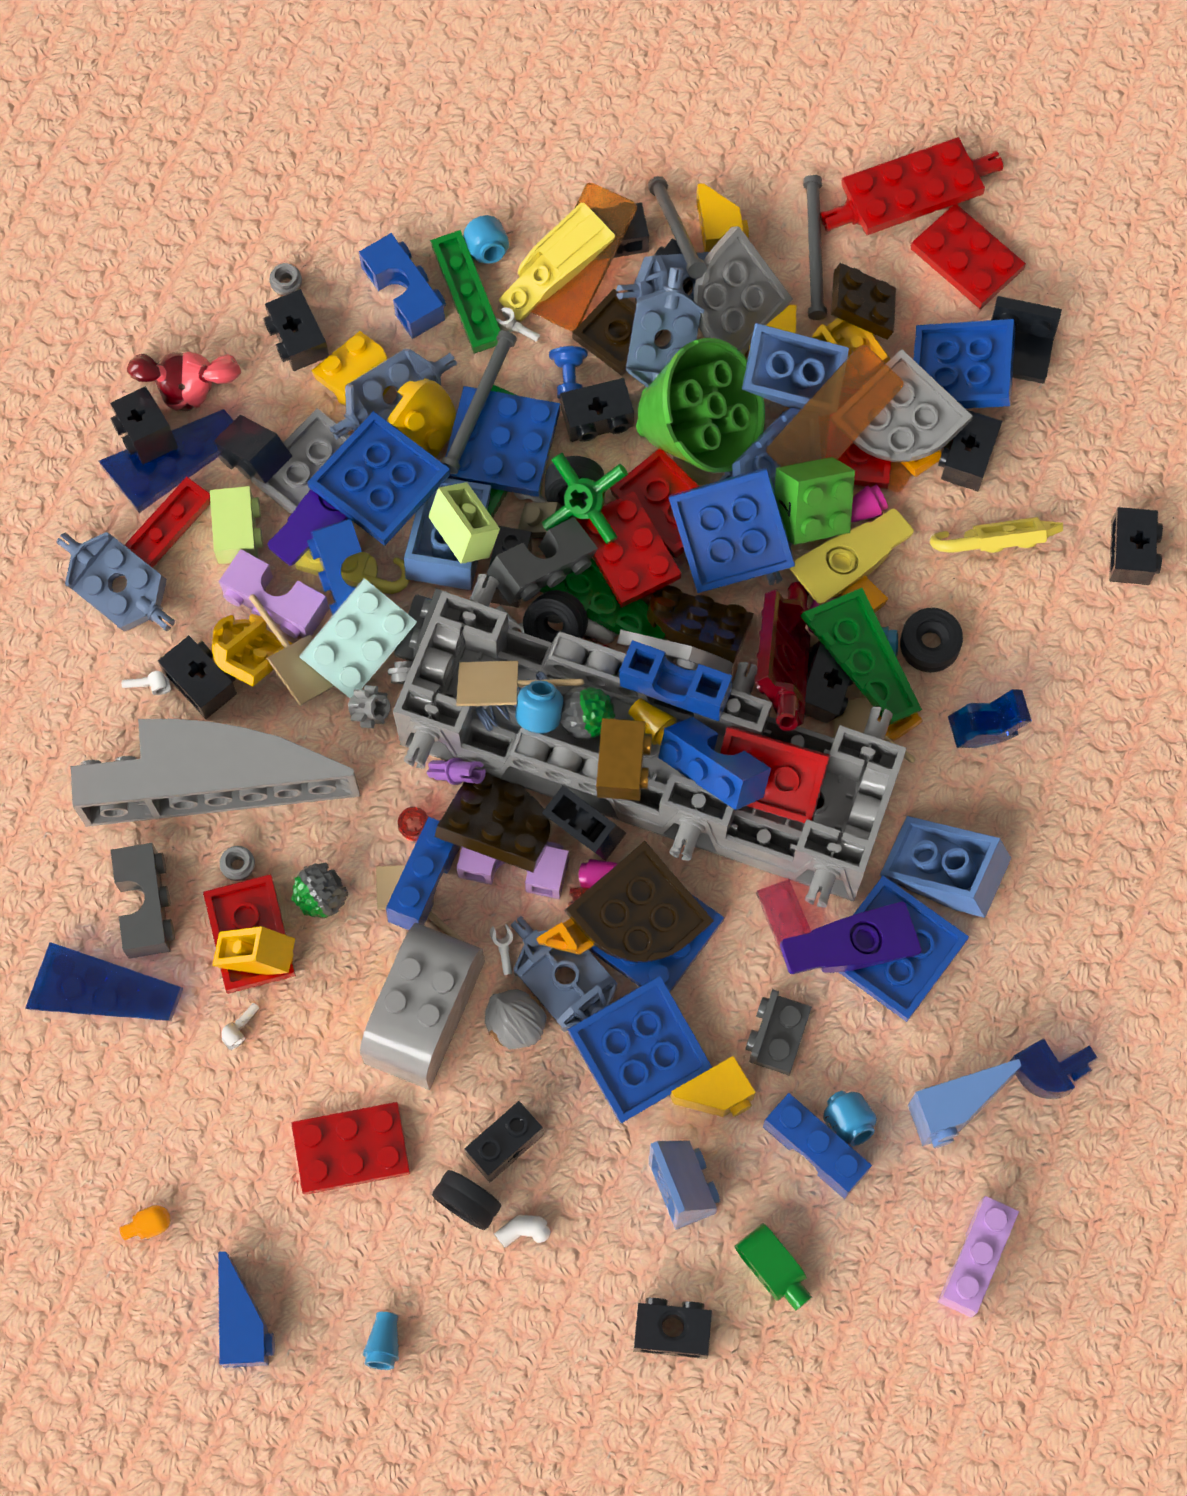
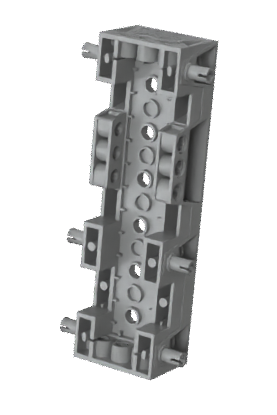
M486 574L478 575L470 600L442 591L393 710L400 745L409 748L407 755L404 757V762L411 766H414L416 762V768L423 769L429 755L445 761L453 757L461 758L466 762L480 761L484 766L481 768L475 767L476 769L484 768L486 773H489L491 776L510 783L520 784L526 789L552 798L564 785L604 816L674 839L673 846L669 852L676 858H679L682 846L685 845L682 852V860L690 861L694 848L697 847L810 886L805 901L813 905L817 893L821 892L817 907H827L830 894L853 902L855 901L907 749L884 740L888 725L893 717L889 710H884L879 722L877 720L882 707H872L864 733L839 725L835 738L799 726L793 730L785 731L776 723V718L770 717L772 702L750 695L755 684L757 666L751 664L749 673L745 677L748 662H739L732 683L731 694L718 722L621 687L619 670L626 656L625 653L563 632H558L551 643L510 629L508 613L489 607L496 587L499 585V581L492 576L489 577L487 582ZM518 661V680H537L536 673L538 674L540 671L546 675L548 680L583 679L584 684L582 686L600 689L605 695L610 696L611 703L614 705L615 717L613 719L635 721L628 714V711L634 702L642 698L647 703L677 719L676 723L694 717L719 733L714 749L718 753L721 751L726 728L732 726L831 755L820 793L824 805L816 810L813 821L806 819L805 823L748 806L734 810L697 785L694 780L687 778L659 759L660 745L651 744V755H644L643 767L649 768L648 789H641L640 801L598 798L596 781L601 734L595 739L590 740L586 738L575 739L573 736L568 735L561 720L559 726L553 731L545 734L530 732L518 724L514 705H506L510 721L505 718L495 705H491L498 728L491 723L493 730L488 732L477 715V706L456 705L459 662ZM555 686V688L561 692L562 696L563 694L567 693L570 688L575 687ZM488 705V707H487L485 710L487 711V713L489 714V716H490V717L492 718V720H493V717H492V714H491V711H490V708H489V705ZM499 705L501 709L505 712L503 705Z

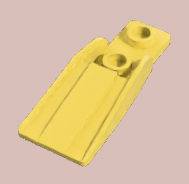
M580 203L533 247L518 269L520 277L499 298V302L504 307L513 310L517 321H523L541 301L547 300L613 242L615 234L585 203Z
M891 509L871 523L866 522L850 530V533L839 535L794 560L795 567H791L789 570L815 601L822 605L847 590L864 576L870 575L885 561L894 547L913 535L914 529L896 509Z

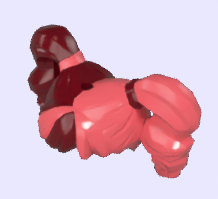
M172 352L164 356L158 363L147 354H138L129 361L127 373L131 378L139 382L155 381L161 397L168 407L175 411H190L193 407L199 408L203 404L213 382L216 384L232 382L240 376L241 368L236 359L228 354L220 356L210 363L204 356L197 353ZM184 384L185 389H181L179 385Z

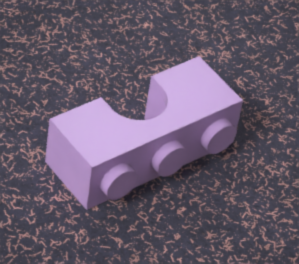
M240 549L219 580L223 597L237 607L243 604L252 609V614L261 616L249 599L250 595L254 594L272 620L280 625V629L293 638L298 636L304 638L309 634L312 636L329 610L327 597L298 580L285 595L273 596L265 591L273 578L269 564Z
M548 842L535 871H527L525 880L526 892L560 900L569 862V851L563 850V846L557 843ZM462 847L457 864L458 878L492 885L495 872L505 862Z
M987 1196L983 1197L974 1213L966 1232V1240L955 1265L949 1273L938 1303L971 1318L977 1314L1019 1213L1018 1210Z

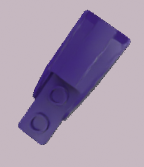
M310 489L287 519L288 522L270 539L267 544L268 548L286 564L292 566L309 550L307 540L313 539L310 531L349 518Z
M904 902L861 912L816 928L810 933L785 938L780 942V948L790 974L821 968L824 973L853 971L917 956L922 952L910 914Z

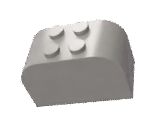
M414 923L404 938L366 1025L360 1046V1054L364 1064L430 1090L484 965L483 949L424 925Z

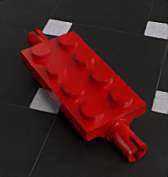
M959 137L842 177L841 185L847 196L846 204L821 212V222L823 226L827 225L824 227L826 232L853 223V225H862L866 235L873 234L983 195L985 186L980 177L1002 171L1003 161L1001 157L996 158L999 156L997 151L972 160Z

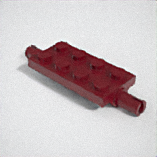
M793 582L789 585L788 599L783 598L777 589L765 593L764 606L761 611L762 626L759 632L760 645L759 652L757 653L758 665L755 684L759 692L766 694L772 702L777 714L776 723L785 731L793 730L797 726L804 724L811 635L805 628L806 623L800 617L803 612L809 610L807 608L809 592L800 582Z

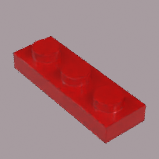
M186 476L128 540L125 546L153 568L211 504L210 493Z

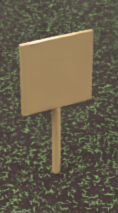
M251 594L249 599L284 647V649L269 656L267 660L299 706L334 687L332 683L299 657L313 640L312 636L309 634L290 645L258 598Z
M518 661L459 662L456 705H517V687H525L531 682L540 680H518ZM583 679L542 680L552 683L554 686H582L584 684Z

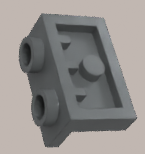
M436 588L432 599L418 594L414 596L408 615L416 620L417 623L395 648L394 654L396 657L414 661L443 590Z
M772 989L770 998L762 997L756 1017L762 1019L759 1031L751 1030L745 1050L752 1052L749 1060L750 1063L790 1076L812 1007L778 996L779 991Z

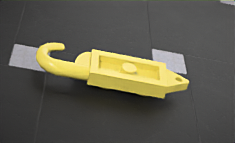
M1038 517L976 525L973 526V529L965 532L964 538L941 540L947 538L949 532H938L931 536L930 545L934 549L946 553L976 549L994 553L1014 546L1031 548L1036 543L1047 542L1048 537L1062 532L1063 522L1040 521Z
M310 549L295 564L297 570L319 576L318 572L323 571L320 559L313 560ZM359 552L349 556L341 567V575L346 584L357 586L365 578L384 594L401 592L410 581L405 576L404 560L394 558L393 562L401 568L402 575L393 582L377 578V563L374 557L366 552Z

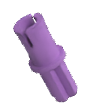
M455 757L448 761L432 760L428 764L429 769L427 770L429 778L447 781L452 785H459L462 782L478 784L484 780L486 774L484 768H475L484 766L480 761L466 762L461 758Z

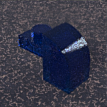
M1018 689L1010 690L991 703H969L948 716L957 748H979L1007 741L1018 736L1017 730L1032 721L1023 691Z
M1043 1038L1014 1055L1010 1061L1020 1060L1022 1066L1015 1075L1029 1092L1045 1099H1058L1069 1095L1075 1088L1069 1077L1075 1082L1092 1072L1090 1065L1097 1059V1056L1089 1045L1059 1063Z

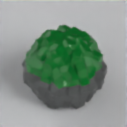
M575 686L563 694L561 723L567 730L568 735L573 736L575 739H595L601 734L602 718L613 719L615 717L614 705L611 703L610 696L605 695L600 689L588 686Z
M326 862L321 864L315 863L308 867L305 866L295 878L291 900L295 902L296 906L300 907L305 916L322 917L325 919L338 913L339 908L345 904L348 891L346 887H343L341 878L334 869L328 870L329 866Z

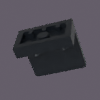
M997 296L991 320L1014 319L1015 322L1012 378L1041 384L1045 383L1053 341L1062 309Z

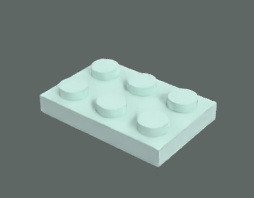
M363 578L299 657L347 697L351 698L354 695V690H361L417 621Z

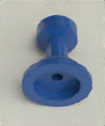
M564 346L549 352V358L554 360L555 365L563 368V384L557 386L558 399H560V393L583 388L581 384L576 383L575 368L583 363V359L588 356L585 348Z

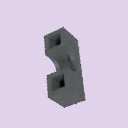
M575 517L548 530L538 546L546 559L534 556L524 543L496 556L487 574L489 577L492 576L499 581L497 588L509 604L520 599L528 601L536 596L543 587L548 585L550 588L559 585L567 575L573 572L575 575H579L591 566L592 562L590 560L598 548Z
M153 843L111 849L114 883L120 892L137 890L145 895L144 903L137 912L119 916L124 953L130 959L171 952L169 940H174L175 934L172 920H166L165 907L170 906L168 887L162 886L161 874L166 873L163 853H158Z

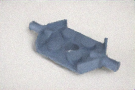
M700 252L697 255L699 259L704 261L709 252ZM683 254L644 257L634 284L617 286L616 291H628L617 293V297L619 299H638L639 297L662 290L664 286H668L670 267H678L684 269L681 282L682 293L694 302L696 279L688 275L686 271L687 263ZM686 277L693 284V291L690 295L686 294L683 290V281Z
M670 267L668 286H664L662 290L637 299L626 371L646 387H649L683 346L697 339L700 316L705 310L682 293L683 268ZM660 330H668L671 334L670 342L663 347L656 346L654 342L656 333Z
M405 348L345 386V419L330 427L333 436L338 440L349 431L356 430L373 411L387 420L403 397L397 392V397L392 403H385L383 392L388 386H394L398 391L406 382H416L424 380V378L441 385L440 376H442V373L457 365L456 360H453L455 359L454 356L448 353L434 363Z
M66 532L60 535L69 545L60 538L57 539V544L71 555L65 581L67 587L74 590L123 631H128L149 620L156 622L165 631L171 629L162 620L164 619L172 626L175 623V620L163 612L161 607L166 586L165 577L108 532L84 543L76 542ZM119 576H125L127 579L125 589L118 593L114 592L112 589L114 579Z
M522 916L517 918V922L515 920L511 924V927L523 939L524 943L514 967V974L519 976L559 1023L563 1032H566V1029L611 1004L617 990V982L589 950L578 955L540 945L536 938L548 930L538 932L536 929L534 931ZM560 968H571L576 974L574 981L570 984L559 983L555 978V974Z

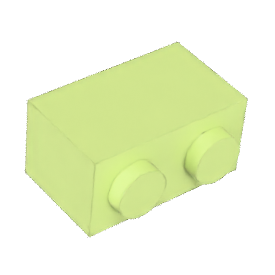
M467 482L439 487L428 517L458 561L462 564L489 558L500 531L499 526Z
M250 486L210 490L213 546L218 564L231 563L240 549L258 558V548H263L261 528H256L255 518L261 517L259 497L253 498Z

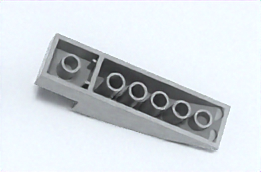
M138 719L141 759H136L133 756H121L116 758L114 762L102 763L99 760H86L81 762L80 765L71 766L72 804L86 827L360 797V790L353 768L279 736L245 727L209 721Z

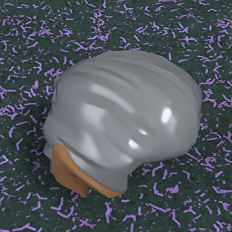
M513 989L492 994L489 998L485 1011V1024L489 1031L488 1034L501 1046H505L508 1049L530 1047L535 1045L543 1035L547 1016L541 1008V1003L533 994Z

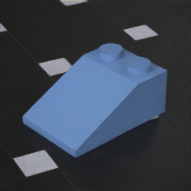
M756 323L742 389L788 408L818 413V416L821 417L835 413L837 411L849 348Z
M447 478L440 487L465 483L467 481ZM467 482L488 510L491 485ZM436 490L415 514L404 556L406 579L472 590L479 560L461 564L428 516L437 493Z
M907 816L880 875L881 877L884 875L893 883L948 908L985 918L1011 857L998 837Z
M1016 1059L916 1091L908 1104V1108L922 1146L932 1143L934 1148H938L954 1142L953 1138L958 1136L959 1132L1013 1078L1022 1066L1020 1060Z
M656 1141L651 1143L648 1163L675 1230L716 1214V1203L720 1202V1198L713 1181L707 1183L702 1170L707 1167L700 1149L696 1148L693 1150L690 1141Z

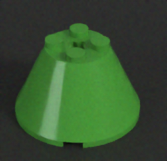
M702 338L683 346L649 387L642 391L638 406V420L636 422L638 434L641 437H645L653 446L707 472L723 473L732 471V464L763 433L765 423L764 398L742 389L747 358L736 347L717 338Z

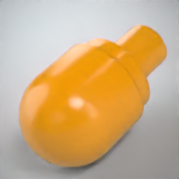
M153 1205L138 1211L136 1215L132 1216L133 1222L119 1227L124 1241L137 1235L140 1239H149L168 1229L171 1216L163 1206Z

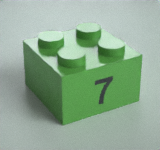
M833 457L776 468L775 496L789 542L796 545L850 533L855 470Z

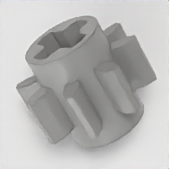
M365 685L364 690L355 689L354 695L348 703V710L352 716L351 721H360L362 728H374L375 724H384V719L390 712V703L387 699L388 694L378 692V686Z

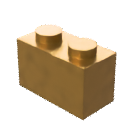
M602 718L596 781L598 798L640 801L641 789H648L649 768L643 767L644 755H651L652 734H646L645 721Z

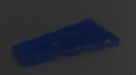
M222 409L174 429L172 433L178 448L142 465L136 453L130 456L127 449L99 460V464L138 513H140L177 487L186 476L188 478L216 459L221 452L213 441L234 420L225 409Z
M50 942L25 1009L172 1021L183 987Z

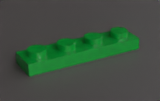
M461 230L430 240L431 247L473 353L495 347L498 343L496 337L501 330Z

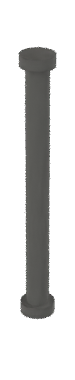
M808 175L803 179V187L807 189L811 307L808 308V317L812 320H822L827 317V308L824 306L819 194V188L822 187V178L818 175Z
M656 176L648 183L649 191L652 195L656 196L687 263L686 271L688 275L693 279L701 278L707 271V266L702 259H699L669 196L667 191L668 184L665 178Z
M499 331L496 337L498 341L449 453L447 457L441 460V463L450 469V474L458 473L461 467L459 464L461 456L510 347L515 346L517 338L511 332Z

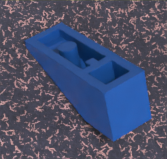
M226 1251L218 1252L219 1365L224 1368L268 1366L269 1356H274L275 1354L274 1333H268V1327L231 1256Z

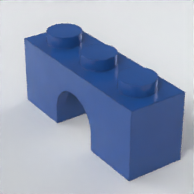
M390 233L359 251L361 268L378 291L392 284L402 285L407 288L402 295L393 299L396 317L412 339L445 320L444 306H446L444 297L438 289L432 290L429 286L426 272L421 265L415 266L411 261L412 255L403 241L398 242L393 234Z
M345 519L310 531L313 539L307 540L313 560L319 558L323 571L318 572L324 592L330 590L334 603L329 604L332 616L357 587L346 584L341 575V567L345 559L353 554L362 552L351 519Z
M634 640L631 641L619 670L621 687L718 722L732 691V675L701 664L698 665L696 670L678 667L666 658L665 651Z
M694 717L666 727L658 754L659 759L687 778L694 780L697 785L734 810H738L764 797L771 771L769 766L746 751L736 755H724L715 752L714 749L719 733Z
M431 817L427 818L386 907L388 922L407 930L414 923L425 925L434 905V895L443 873L448 874L460 848L458 845L435 837L439 820Z
M790 1093L784 1097L764 1121L763 1128L789 1151L793 1149L805 1157L817 1170V1176L843 1199L849 1195L872 1166Z

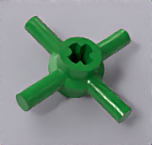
M563 453L555 456L552 462L567 483L568 488L564 496L565 505L542 522L544 529L548 532L549 529L567 521L572 516L580 519L590 518L605 543L613 542L618 536L601 510L605 501L604 492L628 475L625 467L619 464L597 481L589 478L580 479ZM583 493H586L588 496V498L584 500L587 504H583L581 500L585 497Z

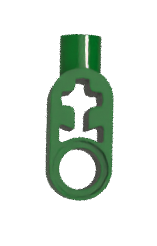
M764 1223L734 1245L739 1256L775 1300L779 1301L785 1297L793 1309L797 1311L813 1298L801 1283L807 1278L804 1271Z

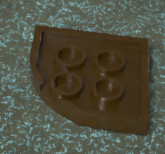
M670 585L653 593L647 611V619L653 628L656 625L661 627V631L665 633L664 638L667 640L693 646L726 659L733 664L749 631L754 613L748 612L740 605L720 604L714 602L709 596H693L683 593L679 588Z
M486 773L481 783L463 782L438 823L435 837L534 872L547 847L550 835L549 818L542 814L544 808L522 785L510 783Z
M646 841L642 842L564 910L584 935L600 950L615 958L631 962H650L668 957L688 945L714 922Z

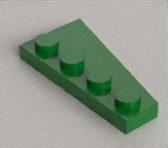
M592 558L590 560L592 562L591 566L581 574L575 575L573 572L567 575L559 585L553 588L547 585L540 590L542 593L561 590L572 594L582 603L590 620L618 635L621 630L667 640L664 638L665 633L661 631V627L656 625L653 628L647 619L649 605L643 600L639 599L621 608L598 565Z
M863 588L814 607L800 615L873 707H882L879 715L882 717L885 709L893 714L889 725L917 714L922 710Z

